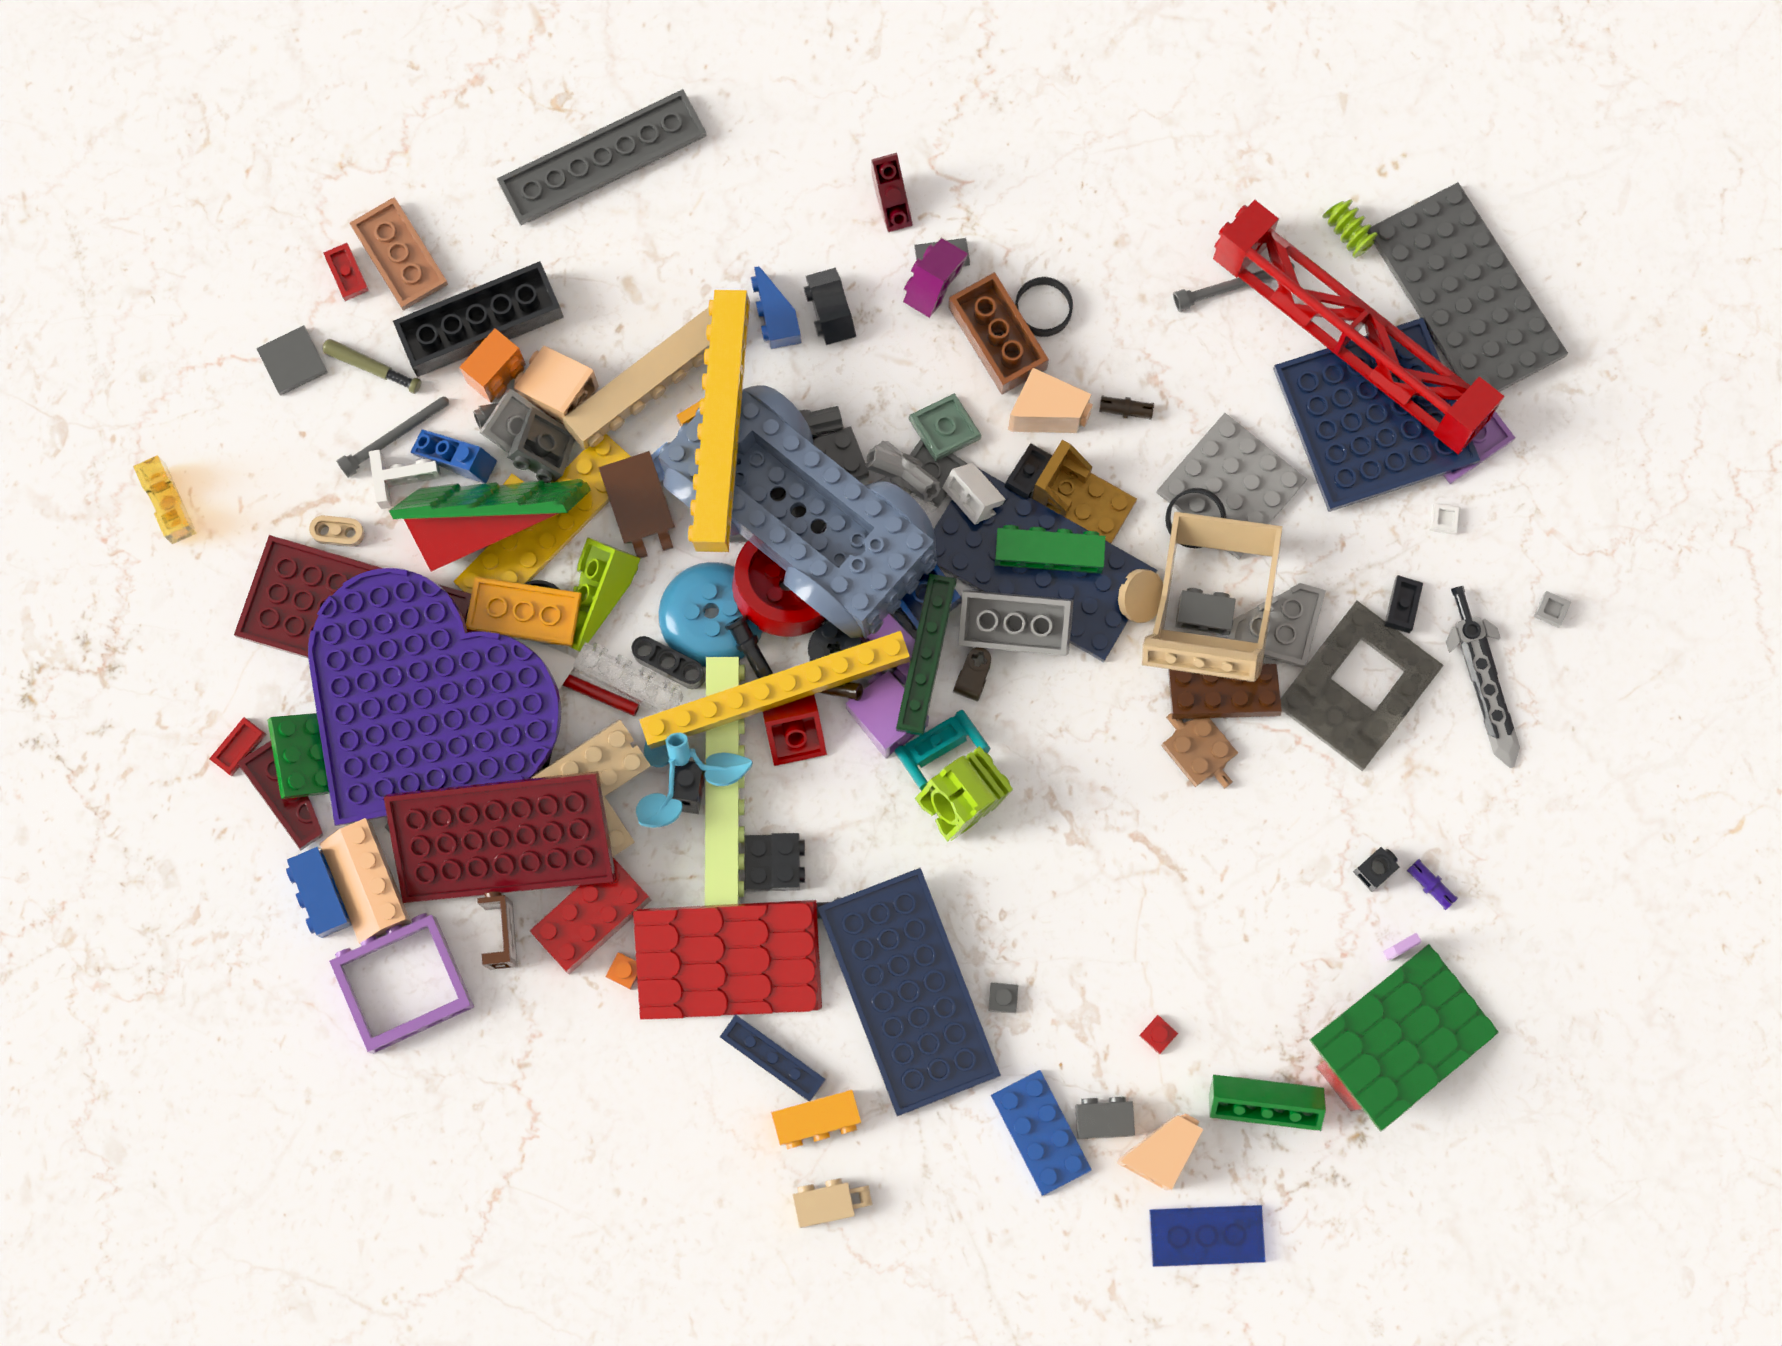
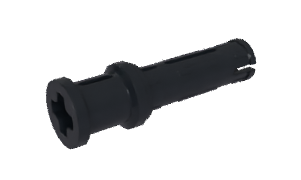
M743 615L726 624L725 628L730 630L737 643V650L743 651L757 678L760 679L773 674L757 645L759 642L758 636L752 633L746 622L748 618L746 615Z

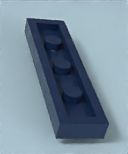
M736 1014L720 1035L721 1039L807 1101L813 1099L826 1080Z

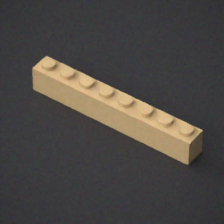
M709 307L563 417L564 427L584 450L589 446H597L604 439L606 433L610 430L616 431L619 429L627 417L631 414L637 415L640 413L649 400L661 397L665 393L666 387L673 382L675 384L679 383L685 378L687 371L692 367L698 368L704 363L705 349H709L710 341L707 340L706 336L707 324L712 322V316H709Z

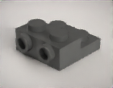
M532 407L527 411L521 431L515 436L507 458L514 461L513 465L517 469H528L534 472L538 480H543L544 483L555 482L563 476L575 439L563 424Z

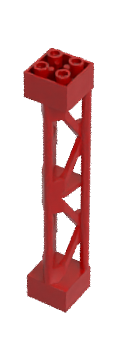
M1254 200L1248 207L1243 205L1235 215L1236 219L1232 223H1225L1218 233L1220 238L1214 245L1216 251L1213 260L1236 278L1242 279L1434 432V436L1459 455L1491 420L1505 396L1480 376L1470 386L1275 232L1279 221L1276 215L1257 200ZM1266 248L1271 262L1261 255ZM1289 256L1339 296L1302 288ZM1254 262L1277 280L1278 289L1276 291L1272 290L1246 268ZM1291 292L1307 305L1295 304ZM1321 302L1342 306L1344 308H1327ZM1314 317L1326 319L1342 332L1339 341L1335 340L1311 320ZM1344 320L1353 322L1349 325ZM1364 325L1368 339L1358 332ZM1388 335L1439 375L1403 368L1399 364ZM1350 340L1375 358L1377 366L1374 370L1345 348ZM1390 371L1405 383L1393 382ZM1422 382L1442 385L1444 387H1430ZM1414 395L1423 396L1442 411L1445 416L1441 423L1414 403L1411 398ZM1443 399L1457 400V401L1451 406L1449 403H1447V402H1446L1445 400H1443Z

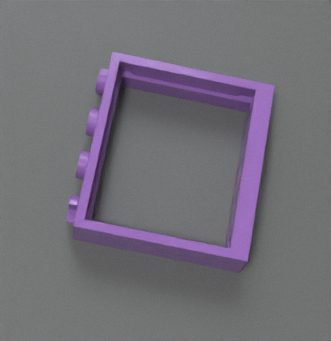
M427 913L418 915L411 919V924L403 928L402 925L394 926L386 930L387 935L377 939L376 936L367 938L360 943L361 947L352 951L350 948L343 949L335 954L336 958L329 961L368 1053L374 1054L474 1008L439 923L432 914L429 916ZM428 928L458 999L378 1036L372 1037L343 966Z

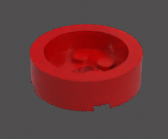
M747 541L738 554L732 582L733 597L741 614L746 615L751 622L759 626V630L782 637L805 635L822 626L827 620L793 591H785L780 588L779 584L784 581L786 571L750 541Z

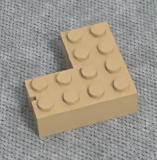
M620 719L531 777L540 778L598 771L613 857L635 842L605 796L651 766L638 745H630L634 739Z

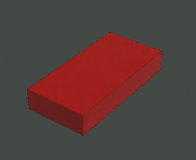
M243 717L209 759L227 774L233 776L240 768L237 762L251 754L267 734Z

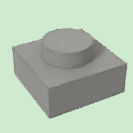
M1546 591L1542 596L1534 617L1559 628L1571 602Z

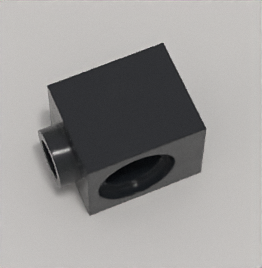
M1380 847L1359 865L1353 873L1372 892L1399 869L1400 866L1396 863L1398 861L1397 857L1389 849L1384 850ZM1373 861H1379L1384 865L1385 870L1383 874H1377L1373 871Z

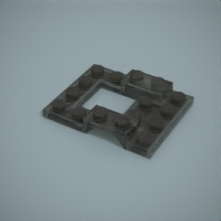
M1356 600L1281 697V708L1284 713L1359 770L1363 771L1444 665L1398 630L1384 626L1385 621ZM1360 640H1363L1404 671L1374 711L1331 679Z

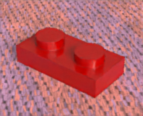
M347 242L323 252L344 301L369 291Z

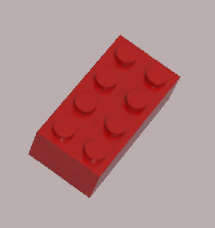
M614 857L613 862L616 874L614 882L578 886L530 930L532 935L569 975L633 918V911L643 909L652 901Z

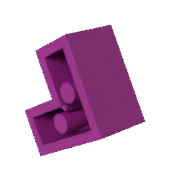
M940 238L935 245L930 244L923 255V259L918 258L911 269L914 275L909 278L904 287L907 293L903 302L930 318L942 304L949 285L961 272L968 253L943 238Z

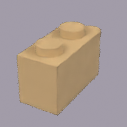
M841 1178L825 1181L826 1187L815 1189L814 1184L797 1187L798 1193L793 1194L799 1228L854 1217V1209L873 1205L869 1185L849 1189L848 1182L842 1183ZM859 1192L861 1203L853 1205L851 1194Z

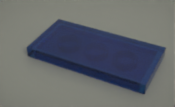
M1262 1205L1149 1209L1152 1267L1266 1262Z

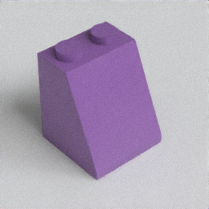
M889 671L885 674L879 672L868 681L870 685L863 690V695L859 701L847 698L848 702L845 703L848 712L885 759L894 753L897 747L903 746L916 736L896 731L905 688ZM929 716L927 717L925 728L928 727Z

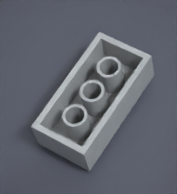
M965 590L962 592L958 646L1066 656L1069 654L1074 600Z

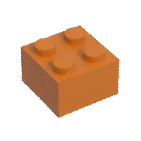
M495 328L459 368L467 384L491 403L495 398L499 399L506 392L507 385L512 379H516L519 373L524 372L526 363L519 347Z

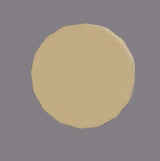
M1136 569L1127 575L1125 584H1121L1118 603L1121 613L1128 620L1136 623H1146L1158 613L1163 582L1159 575L1151 570Z

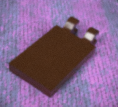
M650 451L598 467L624 544L632 542L636 556L644 558L648 554L642 538L658 534L663 551L672 549L673 544L668 530L675 528Z

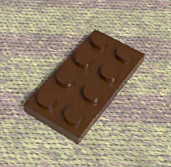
M1263 664L1261 675L1254 682L1168 669L1172 719L1281 716L1282 708L1277 664Z

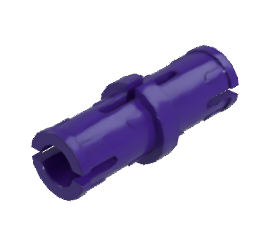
M1420 859L1415 861L1406 870L1424 887L1423 891L1426 894L1429 892L1445 910L1458 899L1441 882L1442 878L1439 875L1435 876Z

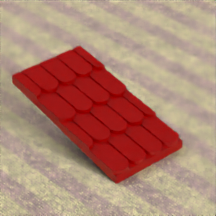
M816 900L649 908L633 911L640 1020L735 1014L809 1012L822 1008Z

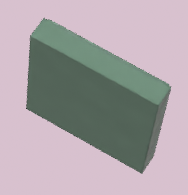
M955 393L909 415V421L935 462L980 440L982 436Z

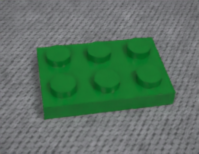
M317 713L270 717L267 721L281 799L329 794Z

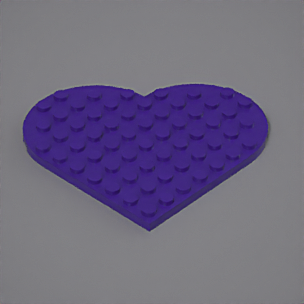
M382 568L363 572L344 582L343 586L323 603L317 613L319 616L314 629L310 632L308 660L335 826L355 823L364 818L372 820L387 817L384 796L387 794L530 779L547 761L555 746L560 730L561 701L556 682L549 668L528 646L513 638L497 633H468L462 613L452 597L429 578L405 569Z

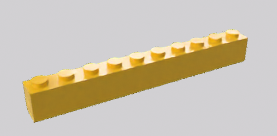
M714 290V300H709V316H712V322L707 324L706 336L707 340L710 341L709 349H705L704 363L708 365L707 373L702 375V389L705 390V398L700 399V414L703 415V423H699L697 429L698 440H701L700 449H696L695 463L699 465L698 474L693 476V490H696V499L691 500V516H694V523L689 525L688 529L689 542H692L695 550L699 552H729L750 309L747 290Z
M901 631L639 720L647 745L654 749L666 745V738L673 733H683L689 737L910 662V656Z

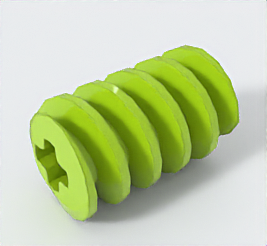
M1350 199L1335 204L1322 217L1324 219L1329 218L1327 224L1330 227L1336 226L1334 233L1336 235L1342 234L1340 241L1342 243L1348 242L1346 249L1348 251L1355 250L1352 256L1357 258L1373 246V240L1378 234L1377 232L1367 233L1371 228V224L1361 225L1365 217H1355L1359 209L1358 207L1349 209L1353 202Z

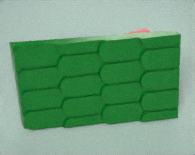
M582 479L544 483L543 480L500 486L497 482L463 487L456 483L419 488L391 508L389 513L393 519H404L425 562L432 572L559 513H567L591 489L588 483Z
M1428 944L1310 1038L1309 1041L1324 1059V1061L1316 1066L1344 1104L1350 1111L1363 1109L1381 1132L1499 1032L1494 1027L1492 1021L1479 1008L1475 1000L1460 984L1457 977L1441 960L1439 954Z

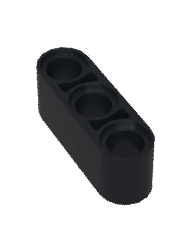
M640 636L633 641L631 646L632 653L639 664L689 689H698L704 684L705 673L701 664L647 636ZM643 645H648L652 648L647 656H640L638 654V649ZM667 657L676 660L671 668L661 666L662 661ZM695 669L700 672L699 677L692 681L685 678L687 671Z

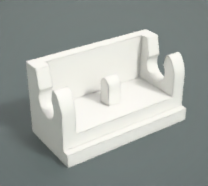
M974 463L952 469L942 487L974 524L993 517L996 514L993 508L1003 505L1006 500Z

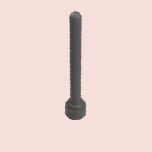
M1264 270L1252 273L1261 281L1273 278ZM1238 277L1193 292L1190 290L1186 291L1185 289L1173 292V299L1178 312L1190 309V306L1194 305L1196 301L1248 286V284Z
M445 396L440 397L355 455L342 456L336 460L337 464L347 478L357 473L356 470L360 468L359 464L370 458L369 451L382 450L448 406L449 399Z

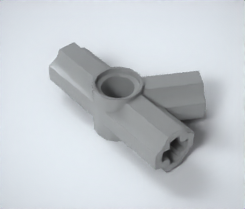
M882 441L873 449H870L865 464L868 470L889 477L895 484L911 490L923 501L930 502L931 499L937 497L941 490L939 487L940 482L921 468L923 464L918 459L902 453L888 441Z

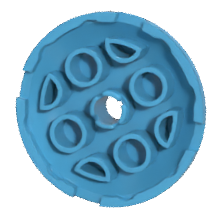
M706 562L685 569L666 587L659 605V626L667 645L671 649L697 661L702 667H706V657H739V660L745 657L743 651L737 650V643L730 630L725 628L726 624L743 616L734 600L732 591L735 567L725 563ZM717 608L719 613L715 618L711 619L704 615L705 610ZM747 619V624L752 633L758 636L759 641L763 631L759 630V626Z

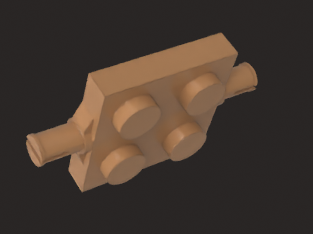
M1170 713L1166 719L1169 720L1176 730L1169 739L1162 743L1163 749L1195 787L1204 780L1215 776L1224 789L1227 788L1233 781L1223 769L1227 762L1238 754L1236 749L1210 718L1193 719L1184 723L1182 719H1172V713Z

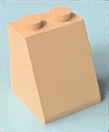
M544 345L540 351L537 350L533 353L529 360V367L525 372L519 373L514 381L515 392L563 425V417L590 398L599 387L594 370Z
M1033 368L1010 414L1008 430L1012 432L1077 433L1080 425L1086 426L1093 407V404L1089 403L1091 394Z
M1187 1114L1172 1117L1121 1156L1117 1164L1164 1190H1172L1203 1129L1198 1126L1199 1121Z

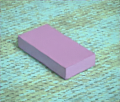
M1416 932L1386 949L1383 953L1387 960H1391L1420 944L1421 939Z

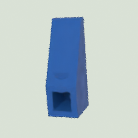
M760 266L754 267L755 276L751 277L753 292H759L760 301H756L758 316H764L765 325L761 326L764 342L769 341L771 349L800 344L801 334L796 310Z
M423 429L410 452L422 459L436 461L438 466L463 477L485 484L498 461L479 446Z

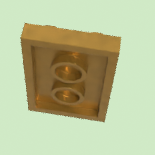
M1061 440L1035 484L1032 499L1088 531L1099 532V535L1106 536L1105 540L1112 544L1135 505L1137 498L1091 473L1092 466L1070 443Z

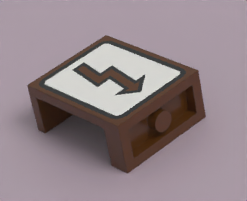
M501 892L484 893V898H477V902L485 910L501 909L504 951L481 954L482 965L489 970L518 967L513 902L505 895H501Z

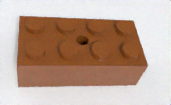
M995 272L949 297L948 308L1001 394L1026 382L1033 368L1041 372L1047 370L1048 357Z

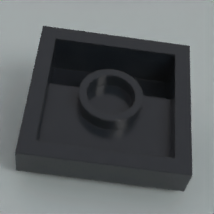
M799 833L745 835V891L800 890V883H805V867H800V856H805V839H800Z

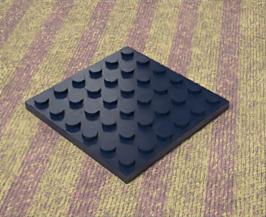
M1423 318L1396 326L1440 361ZM1388 335L1399 364L1403 368L1439 375ZM1352 340L1349 341L1345 348L1374 370L1377 366L1375 358ZM1328 348L1274 365L1273 370L1328 512L1480 462L1473 441L1458 455L1434 436V432ZM1390 371L1393 382L1405 383ZM1422 382L1430 387H1444L1442 385ZM1414 395L1411 398L1414 403L1441 423L1445 416L1442 411L1423 396ZM1443 399L1451 406L1456 402V400Z

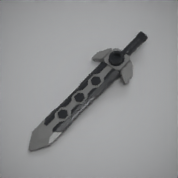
M1458 586L1451 589V592L1455 598L1461 621L1451 628L1446 645L1450 653L1461 643V649L1477 694L1493 754L1509 768H1513L1520 745L1511 715L1505 703L1496 666L1486 638L1490 637L1499 640L1501 637L1498 628L1486 619L1481 620L1477 616H1471L1464 586Z

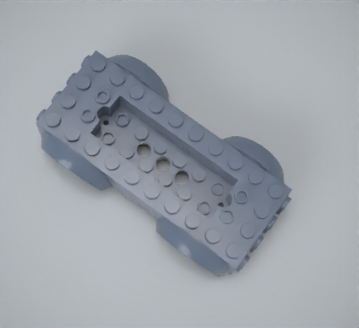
M766 385L745 388L742 392L730 536L741 534L786 571L783 584L849 637L867 638L871 633H877L884 623L882 620L889 613L893 614L901 605L900 600L907 593L911 594L919 585L918 580L925 573L929 574L937 564L935 533L930 519L917 501L900 487L885 481L863 485L814 446L812 433L806 420L795 405L783 394ZM700 407L696 412V416L689 423L681 426L676 438L661 448L660 455L658 456L664 471L663 486L690 509L691 500L696 499V490H693V476L698 474L699 467L695 463L696 449H700L701 440H698L697 435L698 424L703 423ZM783 488L786 491L785 498L781 501H774L770 496L772 490ZM797 506H802L806 509V513L802 517L797 518L791 514L792 510ZM816 520H822L826 523L827 527L823 533L816 534L811 530V524Z

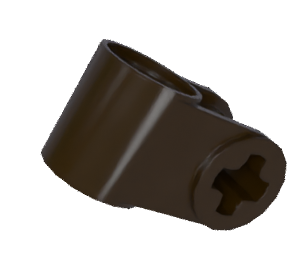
M976 647L970 650L963 669L958 675L953 693L977 702L979 701L991 666V654L987 649ZM979 655L984 656L983 661L986 664L981 663L979 667L975 666V660L972 658L977 659Z

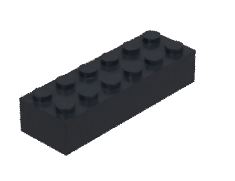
M539 261L393 320V323L416 376L419 377L470 356L495 328L510 340L562 319L564 316L542 263Z

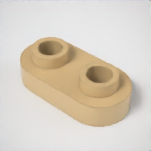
M321 515L314 518L309 526L311 536L316 542L321 544L353 547L360 544L364 538V528L353 518ZM324 527H328L329 532L325 535H321V529ZM350 530H355L353 537H347V533Z

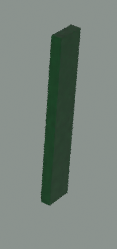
M929 574L896 731L924 736L957 582L956 578Z

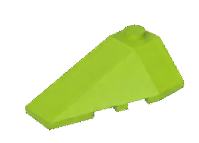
M587 537L577 565V571L581 572L579 585L573 588V592L582 594L573 647L571 648L579 652L584 650L631 585L641 558Z

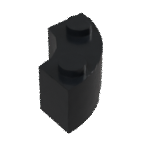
M836 267L806 275L808 286L803 288L807 302L812 301L818 320L814 321L817 336H823L826 345L856 337L852 315Z

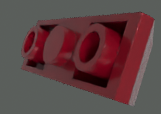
M897 152L871 159L872 179L887 231L892 232L913 226Z

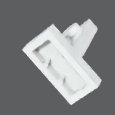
M369 451L376 503L381 509L392 507L389 487L441 478L440 468L436 461L422 459L416 461L414 465L394 464L389 466V469H386L385 459L381 451Z

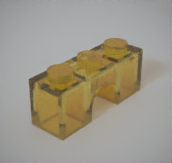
M156 455L134 465L133 468L141 486L156 510L154 515L163 536L171 544H175L197 534L166 463Z

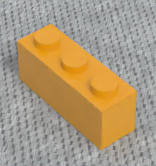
M852 1090L771 1112L780 1146L786 1145L787 1150L802 1146V1140L813 1137L814 1142L830 1138L829 1132L839 1129L841 1134L856 1131V1125L861 1124Z

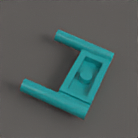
M959 710L954 717H950L925 732L924 736H918L905 746L897 747L895 754L922 791L928 781L917 767L918 765L920 768L926 766L966 742L967 736L970 737L976 747L980 746L986 753L990 751V746L965 711Z

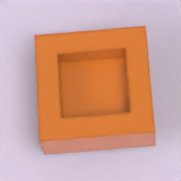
M618 952L605 977L631 990L637 979L636 961Z

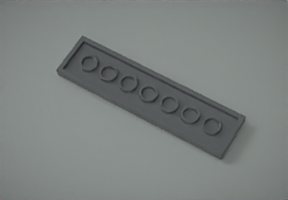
M682 89L496 179L520 226L690 145L706 137L707 134L685 91Z

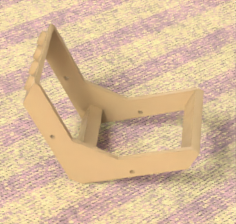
M1174 512L1162 596L1153 634L1144 639L1142 665L1254 682L1261 675L1283 526ZM1177 544L1272 557L1258 643L1164 630Z

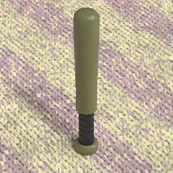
M328 339L323 344L322 349L325 354L382 379H389L407 387L409 392L416 394L421 387L422 381L420 379L408 378L403 374L393 371L391 367L333 339Z

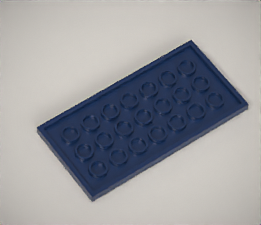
M979 469L1006 500L1003 505L993 508L996 512L993 517L974 524L952 499L934 528L938 567L978 591L1074 600L1070 643L1100 661L1105 662L1129 621L1119 608L1118 596L1121 584H1125L1127 575L1136 569H1147L1155 573L1158 570L1106 540L1102 574L995 566L997 529L1003 528L1004 525H1015L1020 530L1042 527L1048 532H1057L1058 529H1069L1075 534H1083L1084 531L1088 530L1030 497L1027 500L1005 488L1004 482Z
M921 867L817 907L896 1116L903 1115L1001 1076Z

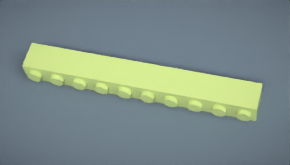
M706 657V696L739 686L740 681H745V665H740L739 657ZM745 718L706 731V759L715 753H732L745 757V745H740V734H745ZM745 775L737 782L728 786H716L710 784L705 779V906L739 904V897H744L745 883L744 881H739L740 870L745 869V855L740 853V843L745 842V827L740 826V815H745V799H740V788H745Z

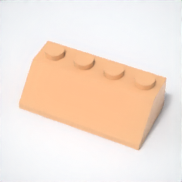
M364 818L345 826L320 843L359 944L367 938L386 934V930L394 926H404L411 923L373 825L369 820Z

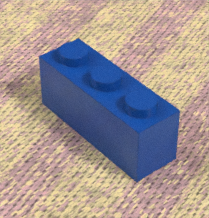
M315 847L287 859L289 867L286 868V873L290 882L297 885L299 892L296 893V898L302 909L306 908L309 918H306V923L311 934L316 933L317 936L324 938L352 926L322 849Z

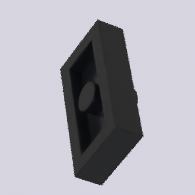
M1030 443L1005 482L1004 487L1027 500L1052 455Z
M1397 575L1394 580L1384 626L1405 633H1411L1423 587L1422 582Z

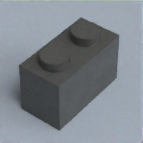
M1187 588V591L1182 590L1179 597L1175 627L1228 636L1232 630L1236 599L1229 598L1230 595L1223 592H1215L1214 595L1204 594L1203 590L1197 588Z
M1109 1097V1103H1098V1098L1081 1099V1104L1075 1105L1077 1139L1135 1136L1133 1101L1126 1102V1097Z

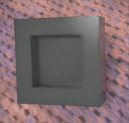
M991 982L988 1011L1016 1013L1018 985Z

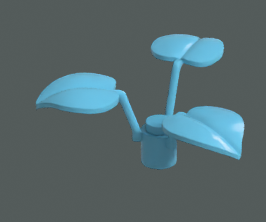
M683 733L669 735L666 738V745L651 749L647 742H645L644 756L651 766L660 768L670 764L669 791L667 796L653 793L639 801L636 807L638 823L651 828L663 827L673 823L681 815L683 809L682 802L672 799L674 795L675 765L683 766L692 757L699 768L706 771L705 779L707 782L716 786H728L737 782L752 767V760L732 753H715L707 757L706 764H703L696 755L695 749H690L688 738Z

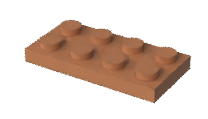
M395 197L349 223L403 311L449 285Z

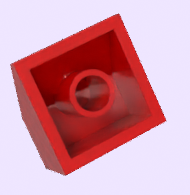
M814 694L763 711L774 766L827 755Z

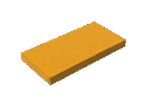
M475 577L466 628L467 631L491 632L511 638L573 647L582 594L573 591Z

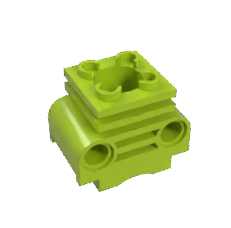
M979 746L973 752L968 753L966 757L963 755L944 767L939 774L929 780L926 787L915 797V800L931 816L935 814L939 816L935 822L940 833L948 842L963 834L982 817L988 815L990 811L995 810L1011 793L1013 788L1010 786L1008 778L1001 774L993 764L991 756Z

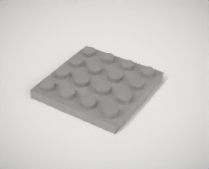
M1224 413L1159 487L1156 493L1170 503L1178 494L1187 489H1206L1214 493L1221 500L1225 507L1226 519L1270 524L1302 487L1307 478L1228 414ZM1185 494L1179 497L1173 505L1181 513L1221 518L1220 510L1216 503L1204 494ZM1228 551L1238 560L1244 554L1242 552Z

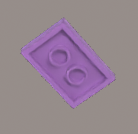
M1496 412L1472 440L1480 462L1443 475L1449 484L1462 477L1516 438Z

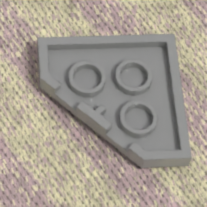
M1299 583L1286 592L1273 597L1264 657L1305 668L1326 590ZM1265 602L1249 612L1234 618L1228 639L1258 643Z

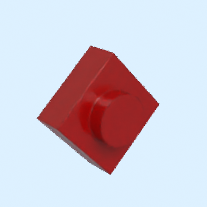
M1157 1015L1139 1037L1160 1055L1179 1033Z

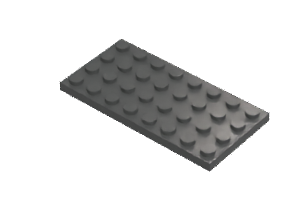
M1459 182L1375 224L1367 232L1368 234L1377 232L1378 235L1373 240L1377 250L1420 318L1424 319L1428 331L1456 375L1470 386L1480 376L1500 392L1567 356V350Z

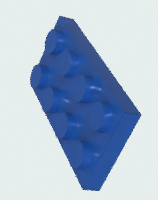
M1041 1070L990 1095L1041 1196L1092 1170Z

